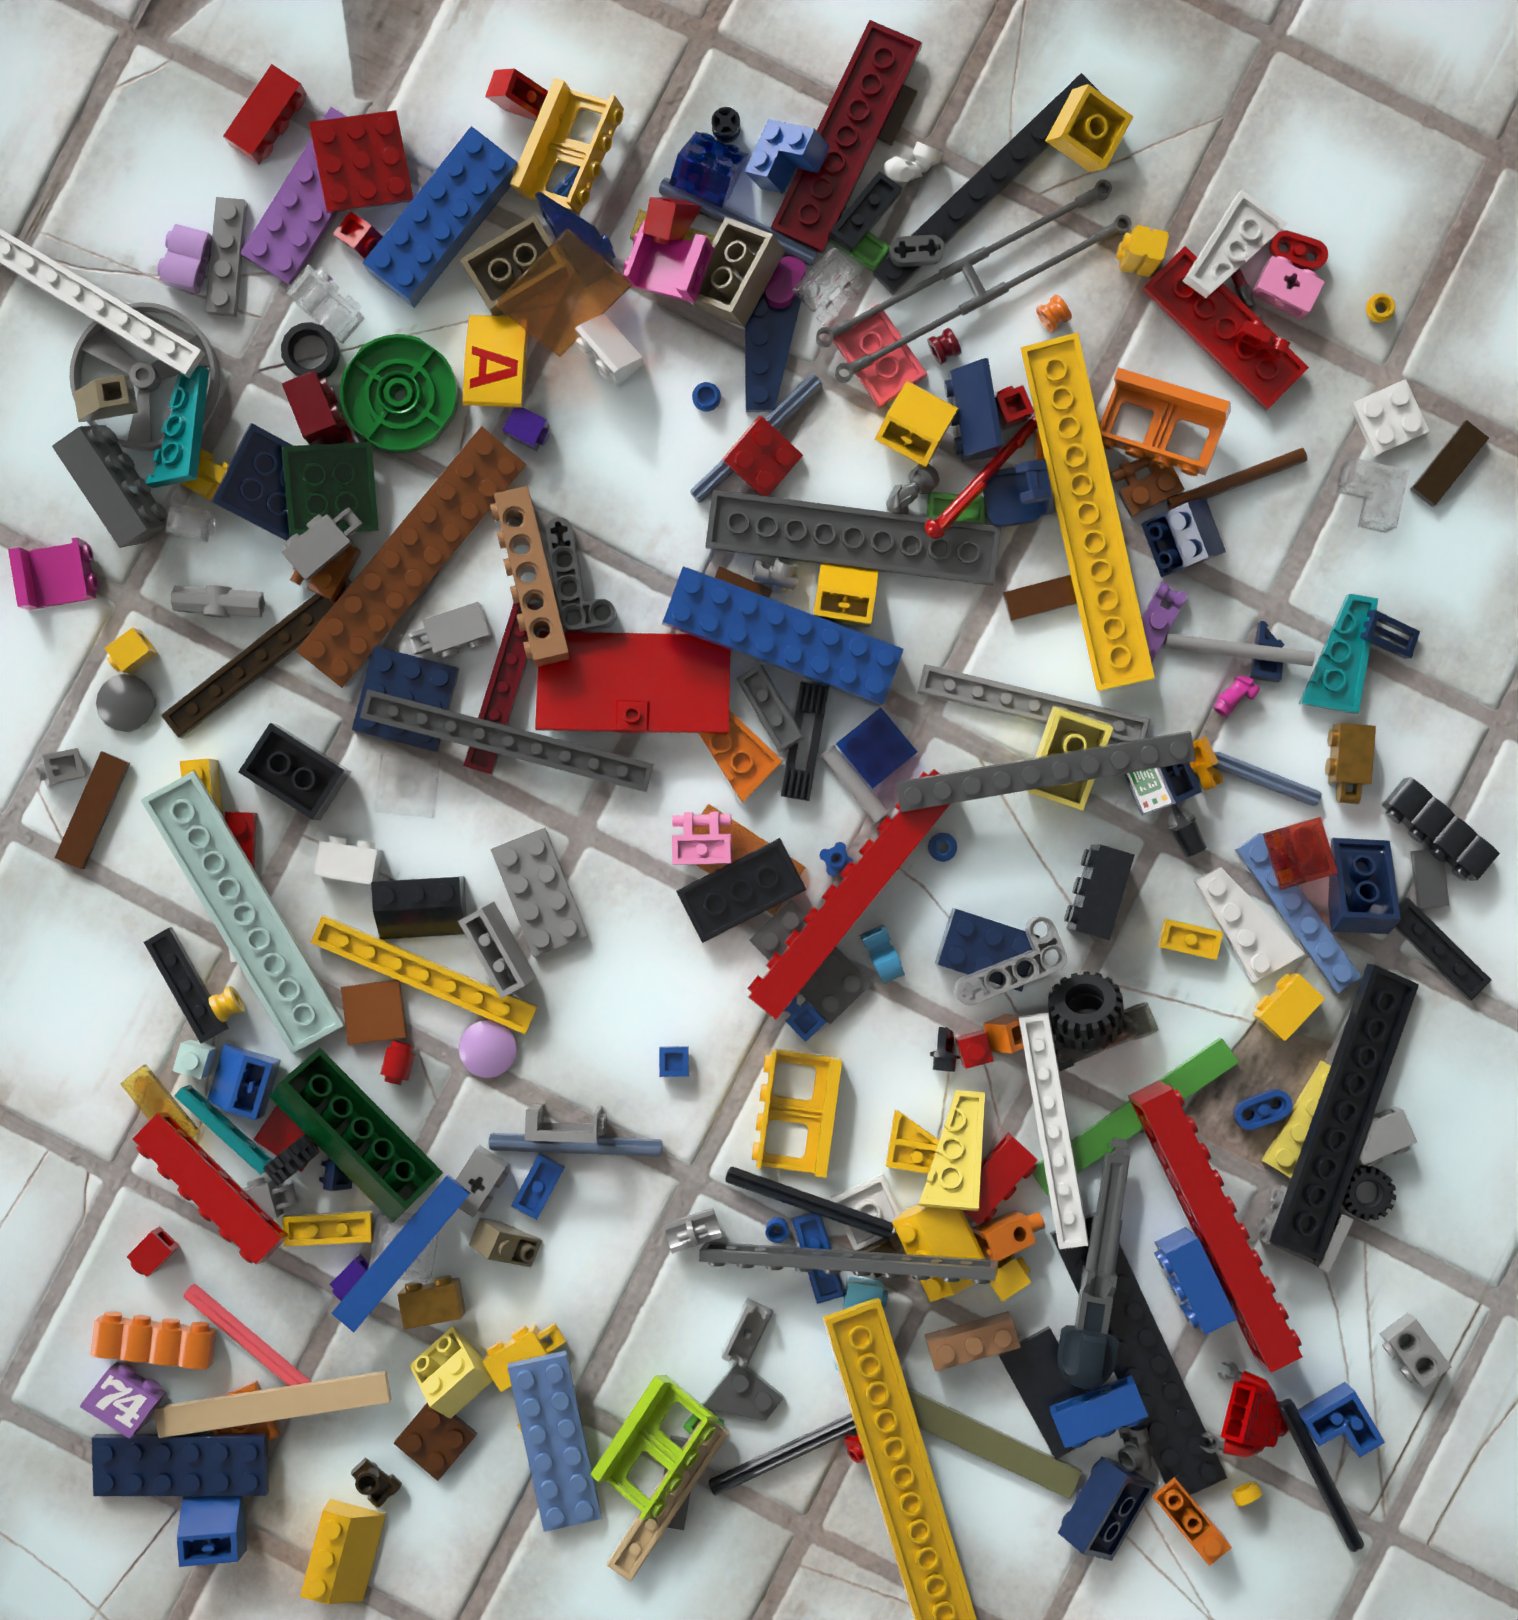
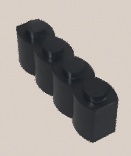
M1412 777L1404 778L1382 804L1387 810L1385 814L1389 819L1397 824L1402 822L1409 829L1407 833L1411 838L1419 843L1424 841L1431 848L1429 852L1441 862L1446 860L1453 867V874L1463 881L1479 880L1500 854L1495 847L1479 836L1466 822L1457 817L1444 803L1435 798L1422 784Z

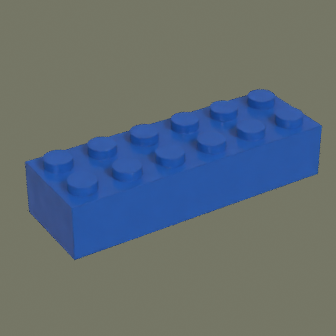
M471 126L363 261V265L372 276L415 308L511 187L510 181L518 162Z

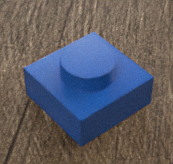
M660 1046L659 1077H688L689 1046Z

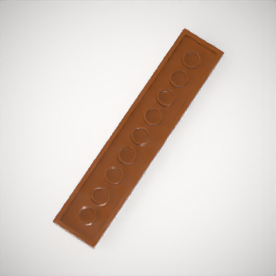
M481 426L297 648L296 652L343 688L371 654L373 648L381 642L490 510V504L495 503L493 493L505 491L527 464Z

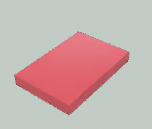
M883 310L853 326L852 330L833 339V342L849 364L866 354L869 356L901 339L902 336ZM907 344L873 361L872 365L855 373L879 409L898 396L906 381L916 385L928 375Z

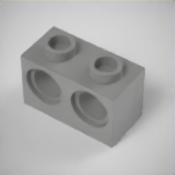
M1408 1313L1379 1333L1385 1341L1382 1344L1383 1348L1393 1360L1398 1358L1403 1365L1399 1369L1410 1383L1415 1381L1422 1388H1425L1452 1368L1417 1319ZM1405 1334H1409L1407 1344L1400 1346V1338ZM1426 1358L1425 1367L1417 1370L1418 1361Z

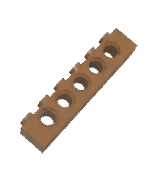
M528 486L493 493L495 503L490 504L493 520H500L502 531H497L500 549L506 548L509 557L503 559L507 576L513 575L515 586L510 587L514 604L520 603L522 611L521 614H517L520 632L526 631L529 640L523 642L527 660L533 659L535 667L568 660V648ZM514 517L523 520L522 524L518 527H511L507 523ZM523 544L530 548L523 555L514 552L518 545ZM526 572H532L536 575V578L532 582H524L521 580V576ZM537 599L543 602V606L539 610H531L527 607L528 603L531 600ZM539 627H546L550 630L549 635L545 638L536 637L534 632Z

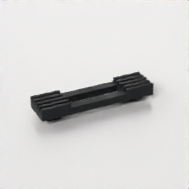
M800 682L794 719L800 729L804 712L815 714L806 771L794 769L798 744L791 747L788 751L781 791L782 797L810 801L829 686Z

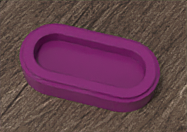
M786 256L780 260L765 288V300L771 307L781 309L788 307L793 302L805 278L806 267L801 259L795 256Z

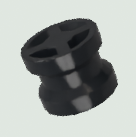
M722 107L714 112L711 121L713 136L721 143L728 144L734 142L740 134L739 114L731 107Z

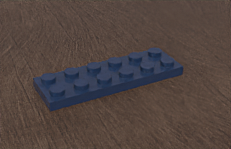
M268 1433L184 1434L159 1438L158 1434H135L130 1439L123 1434H96L92 1437L93 1496H266L269 1493Z

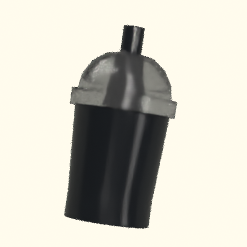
M1177 804L1171 805L1173 812L1168 817V829L1172 831L1185 857L1193 856L1205 850L1207 846L1197 825L1195 814H1192L1191 811L1185 808L1178 809Z

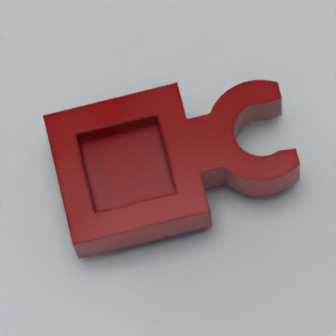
M1246 320L1235 336L1236 339L1259 350L1265 349L1279 358L1286 353L1290 345L1289 341L1273 336V332L1267 330L1266 325L1254 320L1251 322Z

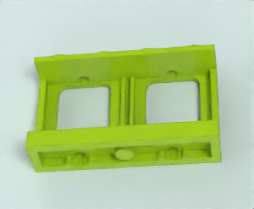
M667 1375L654 1376L590 1475L598 1482L607 1481L642 1511L640 1519L657 1518L664 1511L667 1505L665 1500L670 1492H675L683 1481L681 1476L685 1469L691 1467L698 1459L700 1454L698 1450L703 1442L706 1443L715 1433L716 1428L714 1425L719 1418ZM675 1402L681 1403L702 1421L684 1450L660 1430L662 1421ZM644 1451L648 1452L669 1470V1473L651 1499L628 1480V1473Z

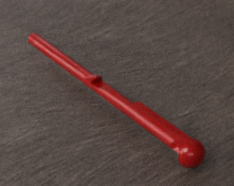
M1035 414L935 521L930 519L926 521L925 532L929 537L933 539L943 537L945 535L944 532L987 487L986 482L1018 448L1021 449L1026 439L1038 428Z

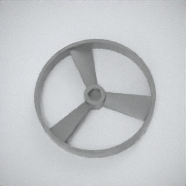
M144 302L126 304L139 313L155 312L173 316L188 324L197 333L196 336L187 342L205 353L198 366L205 367L210 365V385L206 397L204 425L216 405L220 389L219 364L210 341L191 320L172 308ZM93 321L78 340L71 358L69 379L73 399V393L81 388V370L86 353L129 374L131 382L139 388L136 400L138 413L133 414L127 441L118 439L117 443L122 447L139 451L161 449L163 439L151 442L150 392L155 391L159 387L161 380L176 376L179 372L160 360H156L152 364L137 362L103 331L106 327ZM94 420L87 421L90 426L98 425Z

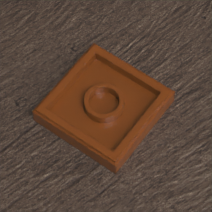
M388 980L341 987L348 1045L408 1037L401 981Z

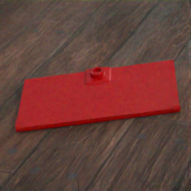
M540 631L539 638L547 637L550 632ZM564 632L569 659L538 666L535 730L729 734L731 650L689 634Z

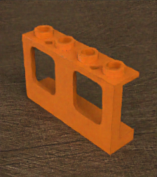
M1118 367L1114 377L1115 387L1099 425L1104 448L1114 450V447L1125 450V454L1137 459H1141L1142 456L1153 459V463L1159 466L1169 467L1173 465L1181 468L1180 470L1190 476H1197L1198 474L1206 476L1231 412L1230 401ZM1125 403L1151 410L1154 413L1143 443L1111 434L1119 410ZM1180 420L1209 429V435L1198 461L1165 451L1174 427Z

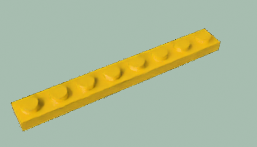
M325 915L321 916L310 942L523 1034L527 1033L538 1008L537 1005L511 994L500 998L495 987Z

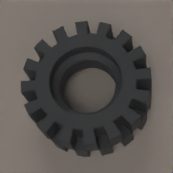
M304 1134L271 1160L263 1169L278 1187L317 1156L320 1151L311 1139Z
M1360 1164L1358 1168L1355 1167L1342 1203L1345 1207L1344 1209L1357 1218L1369 1221V1219L1379 1220V1215L1385 1217L1388 1215L1386 1210L1388 1208L1392 1210L1394 1207L1391 1201H1396L1397 1195L1393 1194L1396 1187L1391 1183L1393 1180L1385 1172L1373 1166ZM1363 1182H1372L1377 1189L1375 1199L1370 1203H1361L1356 1196L1358 1186Z

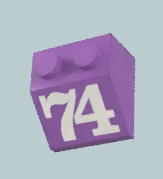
M118 1361L106 1371L81 1403L80 1408L130 1439L148 1423L154 1414V1409L159 1406L167 1392L162 1390L161 1385L155 1380L145 1379L137 1374L136 1369L132 1365Z

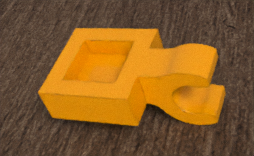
M1206 736L1193 741L1195 761L1190 762L1193 772L1198 774L1202 787L1207 791L1223 783L1220 772L1212 767L1219 762Z

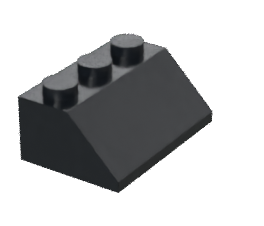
M465 876L371 882L373 914L380 939L465 934L458 922L467 917Z

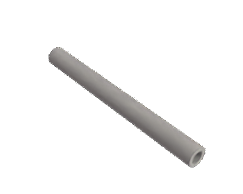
M1170 633L1167 634L1165 648L1313 666L1315 652Z

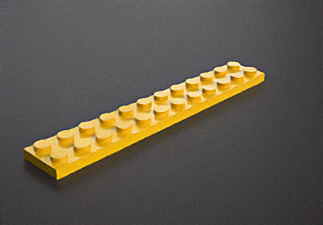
M1076 332L1020 347L1096 691L1154 679L1155 676L1079 334Z
M876 1297L822 1317L914 1620H977L881 1300Z

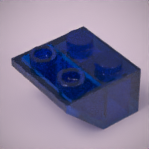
M696 131L678 153L669 185L722 208L730 198L749 154L742 152L735 145H726L715 140L708 133Z

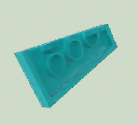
M201 365L196 367L190 378L180 372L178 373L169 403L172 413L163 423L161 433L165 434L162 446L161 449H155L152 461L156 462L153 475L148 474L145 482L146 485L152 488L197 479L209 370Z
M1355 594L1346 595L1299 704L1353 714L1359 713L1371 643L1361 639L1360 635L1361 632L1366 631V628L1363 626L1365 621H1369L1370 617H1367L1368 611L1377 610L1378 598Z

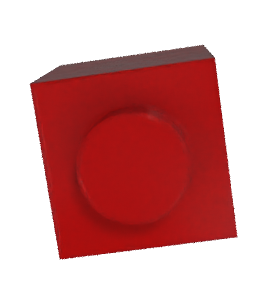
M983 1030L954 1037L961 1064L965 1069L994 1062L987 1034Z
M159 1226L152 1230L129 1253L127 1258L131 1261L130 1265L137 1273L149 1277L170 1258L180 1245Z

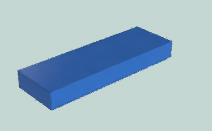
M810 1212L792 1218L800 1248L831 1249L822 1216ZM812 1269V1271L808 1272L817 1304L845 1296L839 1274H827L824 1270Z

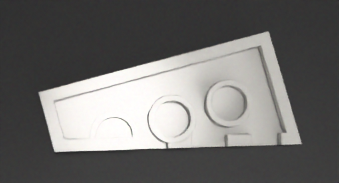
M1241 190L1232 201L1183 282L1207 298L1288 223Z
M1218 867L1194 881L1252 983H1256L1304 955L1302 950L1222 867Z

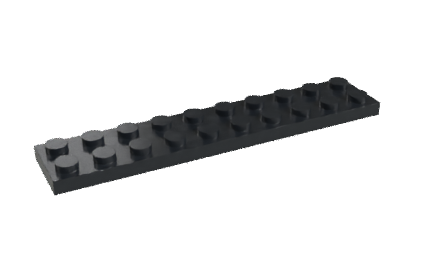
M1367 963L1269 1242L1319 1261L1323 1260L1419 984L1379 966Z
M1096 1212L1085 1216L1089 1241L1093 1215H1096ZM1056 1230L1050 1232L1051 1237L1079 1295L1083 1265L1086 1266L1089 1245L1059 1249ZM1119 1243L1115 1273L1118 1277L1108 1329L1109 1332L1115 1334L1119 1339L1116 1366L1113 1372L1117 1380L1132 1375L1149 1416L1143 1418L1144 1421L1140 1424L1147 1426L1148 1442L1152 1445L1154 1451L1152 1457L1164 1483L1167 1484L1175 1477L1186 1491L1192 1495L1227 1479V1476L1216 1452L1208 1453L1200 1447H1210L1212 1443L1209 1438L1201 1436L1207 1432Z

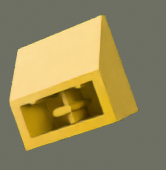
M906 381L889 409L874 440L926 467L934 458L958 408Z
M821 563L813 615L835 623L870 628L876 597L878 570Z

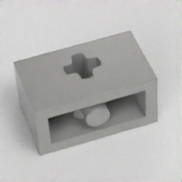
M479 1145L456 1178V1181L471 1193L460 1205L459 1209L473 1218L478 1211L484 1213L493 1199L488 1196L494 1186L500 1188L509 1173L504 1170L509 1163ZM478 1177H482L484 1179L482 1186L476 1188L474 1186L475 1180Z

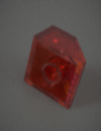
M1321 817L1309 818L1262 833L1279 890L1338 874Z

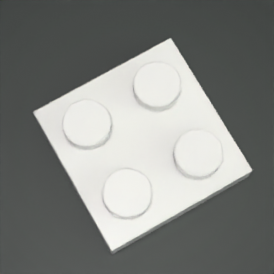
M1406 379L1350 404L1373 457L1430 432Z

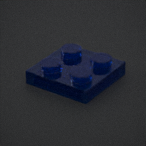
M881 707L835 744L871 789L876 787L918 752Z

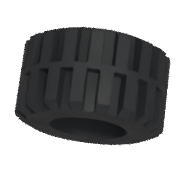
M1083 972L1082 975L1073 973L1071 978L1064 977L1060 980V984H1055L1052 987L1053 993H1049L1048 996L1053 1035L1056 1034V1039L1060 1043H1065V1047L1069 1049L1076 1047V1051L1083 1052L1084 1049H1089V1052L1096 1051L1097 1047H1101V1049L1108 1047V1042L1114 1043L1117 1040V1035L1122 1034L1123 1025H1125L1122 993H1120V988L1117 984H1113L1112 979L1109 977L1103 978L1100 973H1095V975H1090V972ZM1083 1009L1097 1010L1090 1014L1076 1013Z

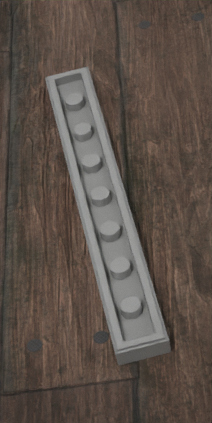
M927 664L923 666L917 691L919 694L1047 724L1054 705L1110 724L1113 730L1109 740L1117 742L1146 738L1151 720L1150 718Z

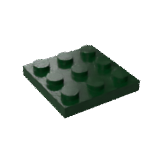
M372 442L282 446L289 535L296 533L302 535L309 529L306 526L308 522L319 514L322 517L328 514L334 519L348 507L363 523L355 532L379 531ZM344 519L337 524L343 532L350 527Z

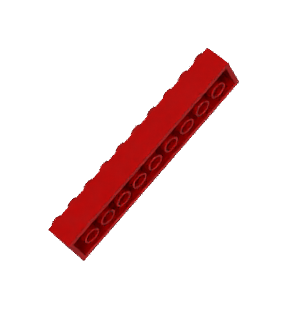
M1159 1080L1128 1095L1195 1236L1198 1237L1236 1315V1321L1253 1356L1270 1373L1302 1358L1303 1356L1298 1348L1302 1346V1343L1295 1330H1290L1285 1321L1289 1319V1316L1284 1306L1280 1302L1277 1303L1273 1296L1276 1289L1268 1276L1264 1277L1260 1267L1263 1266V1262L1255 1249L1251 1250L1247 1243V1240L1250 1239L1249 1233L1242 1222L1238 1224L1234 1213L1237 1212L1236 1206L1229 1196L1225 1197L1221 1189L1224 1186V1182L1216 1169L1212 1170L1208 1162L1211 1159V1155L1204 1143L1200 1144L1195 1135L1198 1132V1128L1191 1116L1187 1117L1182 1109L1185 1106L1182 1095L1178 1089L1173 1090L1171 1085H1166Z

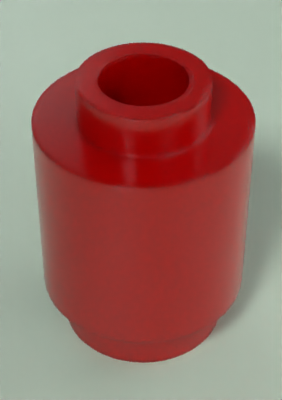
M391 1041L390 1047L386 1048L380 1074L385 1076V1082L401 1085L402 1080L409 1081L416 1054L413 1053L414 1045Z

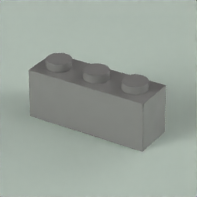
M495 902L458 921L500 998L511 994L537 978Z

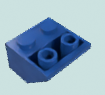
M225 1043L207 1100L232 1114L252 1120L263 1117L281 1060Z
M243 1496L183 1497L177 1531L179 1567L239 1562L247 1551Z

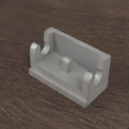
M747 1298L722 1349L721 1358L728 1362L733 1359L740 1363V1367L745 1368L750 1362L773 1314V1310Z

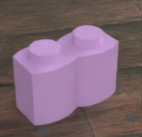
M175 224L172 231H168L165 239V246L168 248L164 258L160 259L157 267L159 279L164 285L196 294L200 293L206 274V267L210 260L212 243L210 233Z

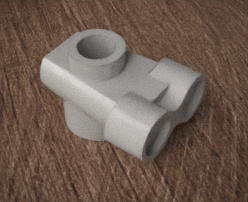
M776 558L774 566L755 559L751 570L752 580L764 584L769 583L771 589L785 593L787 588L794 590L798 581L796 570L798 565L785 558Z

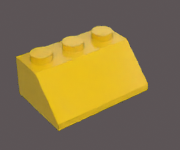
M918 1204L907 1208L892 1221L907 1254L986 1259L962 1210L923 1207ZM930 1277L928 1280H920L930 1302L955 1295L975 1284L972 1282V1279L946 1282L942 1280V1277Z
M330 1499L322 1510L300 1597L328 1605L363 1601L386 1513Z

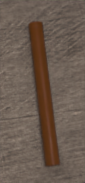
M1304 448L1294 450L1169 497L1166 500L1168 508L1171 510L1190 501L1202 498L1208 499L1307 461L1306 451Z

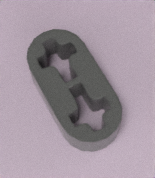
M937 235L899 237L890 245L889 258L898 267L934 265L941 261L945 252V244ZM930 243L933 244L935 249H939L936 251L935 256H930L928 251L919 250L927 249ZM899 246H904L906 251L915 250V252H908L906 258H900V254L895 253L898 251Z

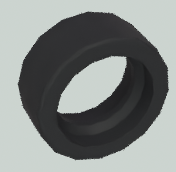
M313 322L300 323L290 328L284 335L281 343V357L286 367L297 377L315 370L321 379L327 378L337 368L340 359L339 346L333 335L322 325ZM309 335L320 337L327 346L326 359L321 365L312 369L301 367L294 358L295 345L300 339Z

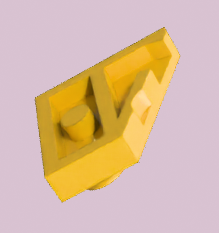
M894 1110L885 1166L929 1174L939 1139L899 1110Z

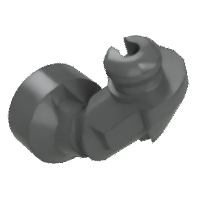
M918 464L909 473V483L903 487L901 484L895 485L886 501L887 510L892 513L908 514V505L918 497V493L929 494L938 486L940 478L936 469L930 464L926 467Z

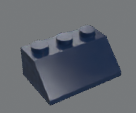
M983 358L950 370L948 380H944L946 398L951 397L952 405L958 408L951 426H956L958 437H954V449L956 455L961 454L962 462L995 457L1003 446L989 359Z
M1101 1456L1100 1460L1093 1465L1091 1475L1085 1486L1078 1491L1076 1501L1071 1510L1063 1517L1062 1525L1057 1533L1082 1554L1112 1561L1156 1484L1135 1471H1127L1120 1462Z

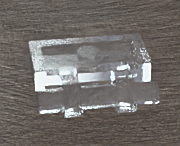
M832 247L792 290L810 311L815 312L822 306L823 311L816 319L825 326L831 318L835 319L840 314V309L848 300L852 301L858 295L857 291L864 282L857 275L849 282L847 277L854 271V268L837 248ZM839 287L841 292L831 300L829 296Z

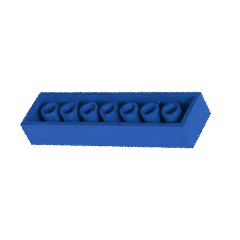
M685 566L682 567L662 625L876 705L884 704L904 650L903 648Z

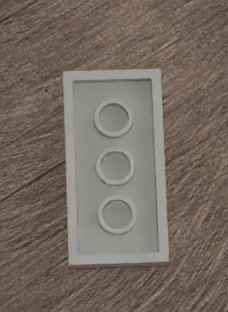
M546 828L490 849L533 957L588 936Z

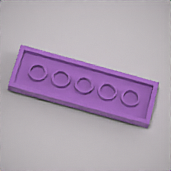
M330 107L323 120L348 116ZM312 139L308 142L240 252L242 257L291 287L338 213H326Z

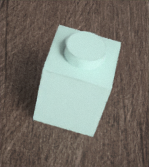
M191 1039L181 1042L173 1071L198 1079L210 1076L218 1047L205 1043L200 1044V1042Z

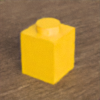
M133 627L104 648L110 655L107 658L110 665L117 672L121 670L128 674H132L158 654L144 633Z

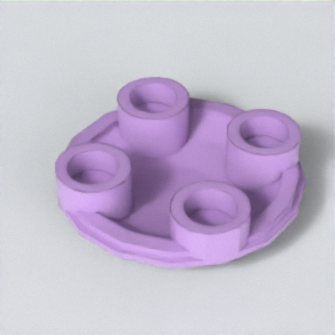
M490 1019L478 1021L469 1026L461 1036L459 1044L460 1059L465 1068L474 1075L483 1078L497 1077L506 1072L513 1064L518 1051L516 1040L510 1029Z

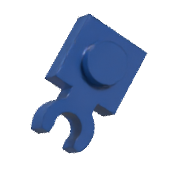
M796 996L783 1011L791 1014L785 1021L805 1042L826 1023V1020L807 1000L800 1006L797 1003Z

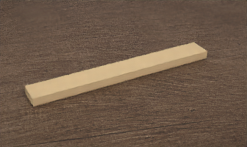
M387 1371L161 1405L154 1409L158 1437L164 1438L390 1403L392 1398Z

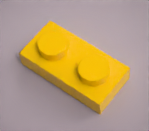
M1164 918L1158 947L1217 960L1223 932Z

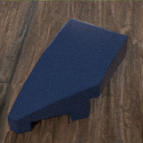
M1260 621L1254 644L1283 648L1285 644L1280 639L1277 640L1267 628L1269 625L1265 621ZM1252 659L1250 678L1279 683L1282 679L1283 663Z

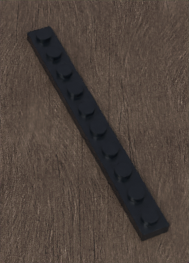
M1082 73L1078 75L911 236L937 235L946 245L1050 146L1045 140L1072 89L1086 84L1091 85L1096 90L1098 89ZM930 243L927 249L919 251H928L930 256H934L939 249H935L933 244ZM899 246L898 251L895 253H899L900 258H906L908 252H915V250L906 251L904 246ZM888 257L873 271V276L894 295L923 266L898 267Z

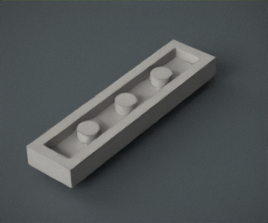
M216 197L205 312L209 315L237 317L242 255L240 252L244 247L248 205L245 199Z

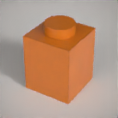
M1004 1014L983 1023L991 1051L1014 1053L1024 1048L1019 1023V1016L1024 1015Z

